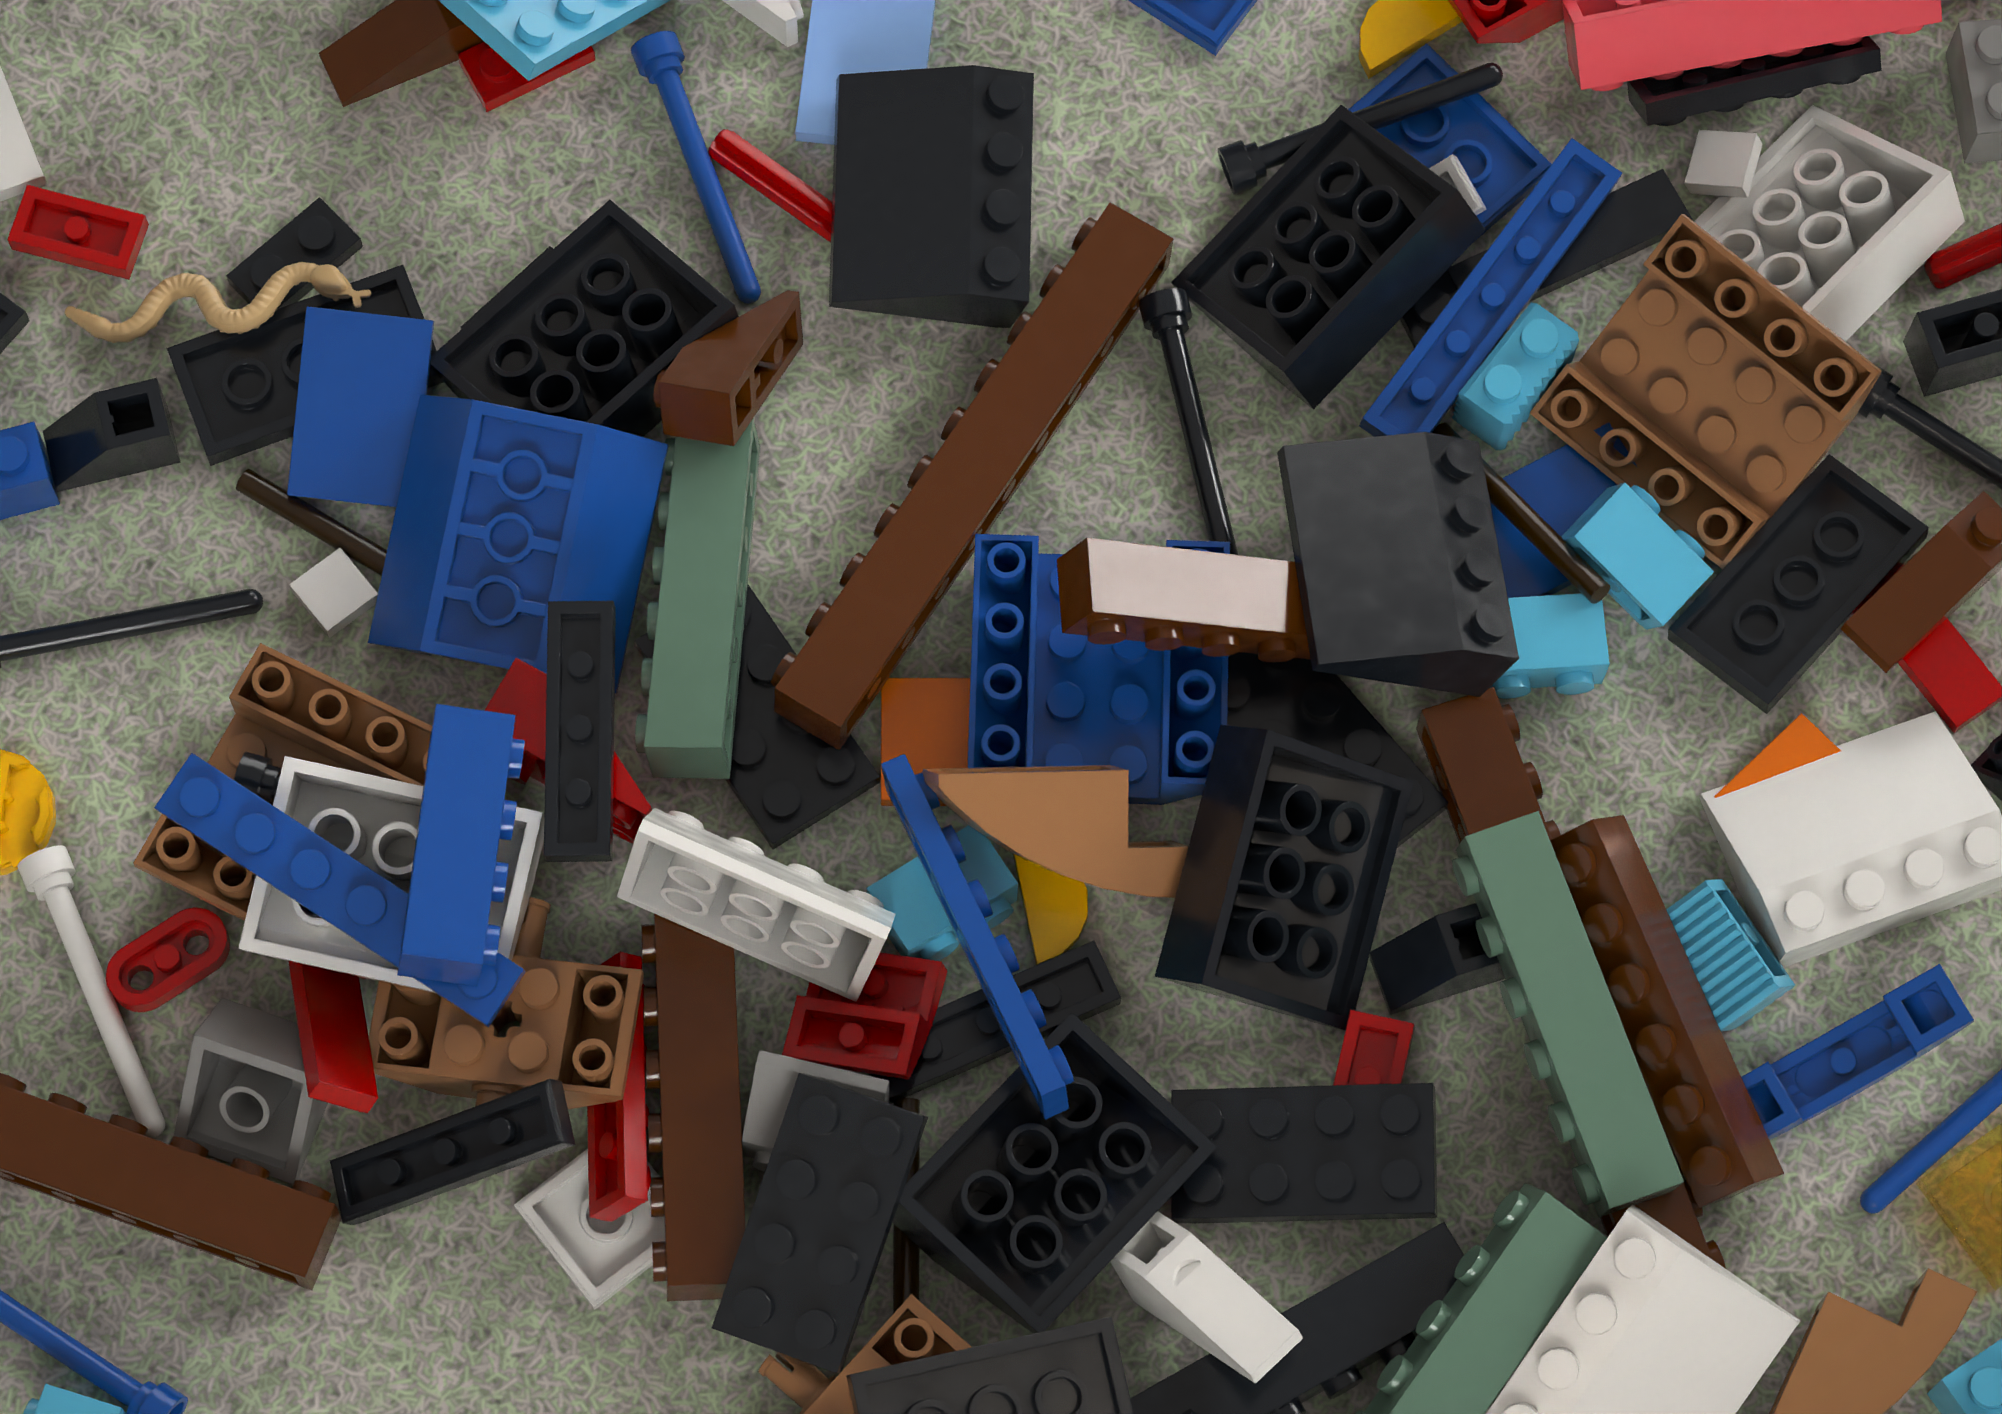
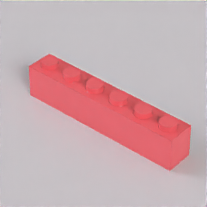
M1562 0L1570 69L1581 90L1592 89L1595 91L1614 90L1621 87L1624 82L1648 77L1657 80L1673 79L1683 74L1685 70L1706 66L1720 69L1731 68L1741 64L1744 59L1764 55L1790 57L1799 54L1804 48L1828 43L1837 46L1853 45L1860 42L1865 36L1886 32L1911 34L1921 30L1924 25L1942 22L1941 0Z

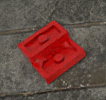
M880 953L857 1002L809 982L806 996L797 995L782 1055L843 1070L909 1079L929 1035L948 970L942 961Z

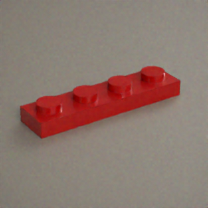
M618 952L600 965L642 970V957ZM642 984L623 1099L587 1106L589 1217L609 1222L618 1219L648 1201V1190L651 1183V1172L647 1165L646 1146L649 1109L645 1103L647 1046L644 1043L643 1024L644 984Z

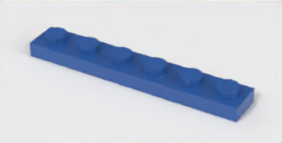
M1571 138L1363 416L1359 427L1373 437L1417 432L1432 433L1457 400L1460 390L1500 342L1618 183L1622 172Z
M191 753L154 808L398 968L408 893ZM497 952L495 966L483 964L478 986L420 978L414 979L489 1027L526 971Z
M905 754L882 763L881 767L886 791L1044 1119L1068 1110L1066 1085L1074 1082L1070 1066L1059 1045L1050 1049L1046 1046L1039 1031L1040 1028L1047 1026L1041 1006L1031 989L1023 993L1020 992L1012 976V973L1020 970L1015 953L1006 935L1001 934L994 938L985 918L993 915L989 900L979 880L975 879L967 883L960 869L959 863L966 861V856L953 826L950 824L941 828L932 811L940 807L936 793L925 783L923 772L914 774Z

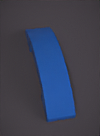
M1938 964L1884 995L1883 1001L1772 1064L1766 1062L1741 1078L1769 1140H1772L1883 1080L1974 1022V1019L1944 969Z

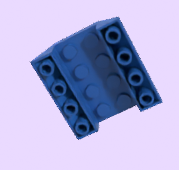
M420 394L368 643L429 656L433 654L509 670L515 658H518L547 674L548 601H614L616 607L615 693L617 694L669 445L598 424L473 399Z
M975 534L968 768L1113 765L1129 770L1128 804L1164 805L1202 795L1220 725H1227L1228 656H1207L1202 653V648L1188 646L1157 651L1146 648L1145 642L1123 640L1118 643L1105 645L1089 642L1085 635L1062 633L1057 559L1063 554L1039 553V536ZM1166 540V547L1230 554V542Z

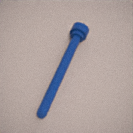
M660 31L641 38L631 47L634 62L639 74L647 77L650 84L657 85L737 297L743 303H754L761 295V288L679 77L683 72L681 63L685 59L683 50L675 32Z
M2002 1069L1862 1192L1860 1204L1866 1212L1871 1214L1881 1212L2002 1104Z
M0 1290V1322L126 1405L128 1407L127 1414H183L188 1398L165 1382L157 1386L151 1381L143 1385Z

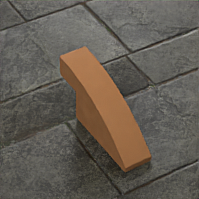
M1113 765L923 769L924 782L936 793L938 799L969 826L1005 850L1049 871L1103 889L1146 897L1175 898L1189 846L1172 840L1128 842L1129 770Z
M1928 1268L1916 1281L1898 1324L1828 1292L1814 1312L1769 1414H1886L1932 1366L1957 1331L1977 1291Z

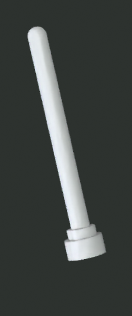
M58 845L34 852L22 859L17 865L24 885L28 892H35L39 901H46L135 1119L138 1123L148 1128L147 1137H157L165 1129V1119L116 1001L107 986L106 977L70 893V890L74 887L71 877L75 874L76 870L65 846Z

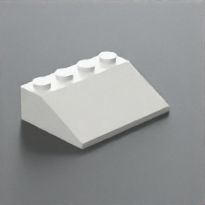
M1812 105L1759 157L1748 198L1719 196L1694 222L1846 342L1965 220L1951 171Z
M1936 711L1837 746L1841 750L1838 753L1723 796L1714 797L1724 786L1700 794V801L1751 921L1783 968L2002 890V814Z
M285 756L273 806L406 893H409L423 786ZM516 807L511 841L499 839L496 862L509 863L504 901L503 903L491 901L488 924L501 926L497 952L511 961L533 888L544 841L543 812ZM258 876L255 877L238 947L239 950L434 992L412 977L398 976L397 967Z
M656 808L640 824L617 897L855 1002H857L880 954L895 917V913L884 909L883 903L871 894L859 890L845 892L825 883L823 877L818 872L807 866L795 863L786 866L765 857L762 849L748 840L738 837H731L728 840L704 830L703 824L689 814L680 811H670L667 814Z
M1632 1204L1621 1217L1486 1414H1736L1800 1320Z

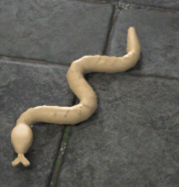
M298 262L287 265L274 273L252 302L241 309L232 310L228 308L219 290L205 276L181 273L161 281L147 294L137 312L130 319L122 323H111L104 317H99L96 314H91L73 306H68L65 309V316L98 339L112 343H128L138 337L145 336L150 329L155 328L158 321L173 302L183 297H193L209 325L227 334H242L243 332L259 328L261 324L272 317L289 290L301 282L312 283L318 293L334 301L351 297L355 308L362 306L361 299L370 297L371 291L353 290L347 278L333 265L325 264L319 266L314 263Z

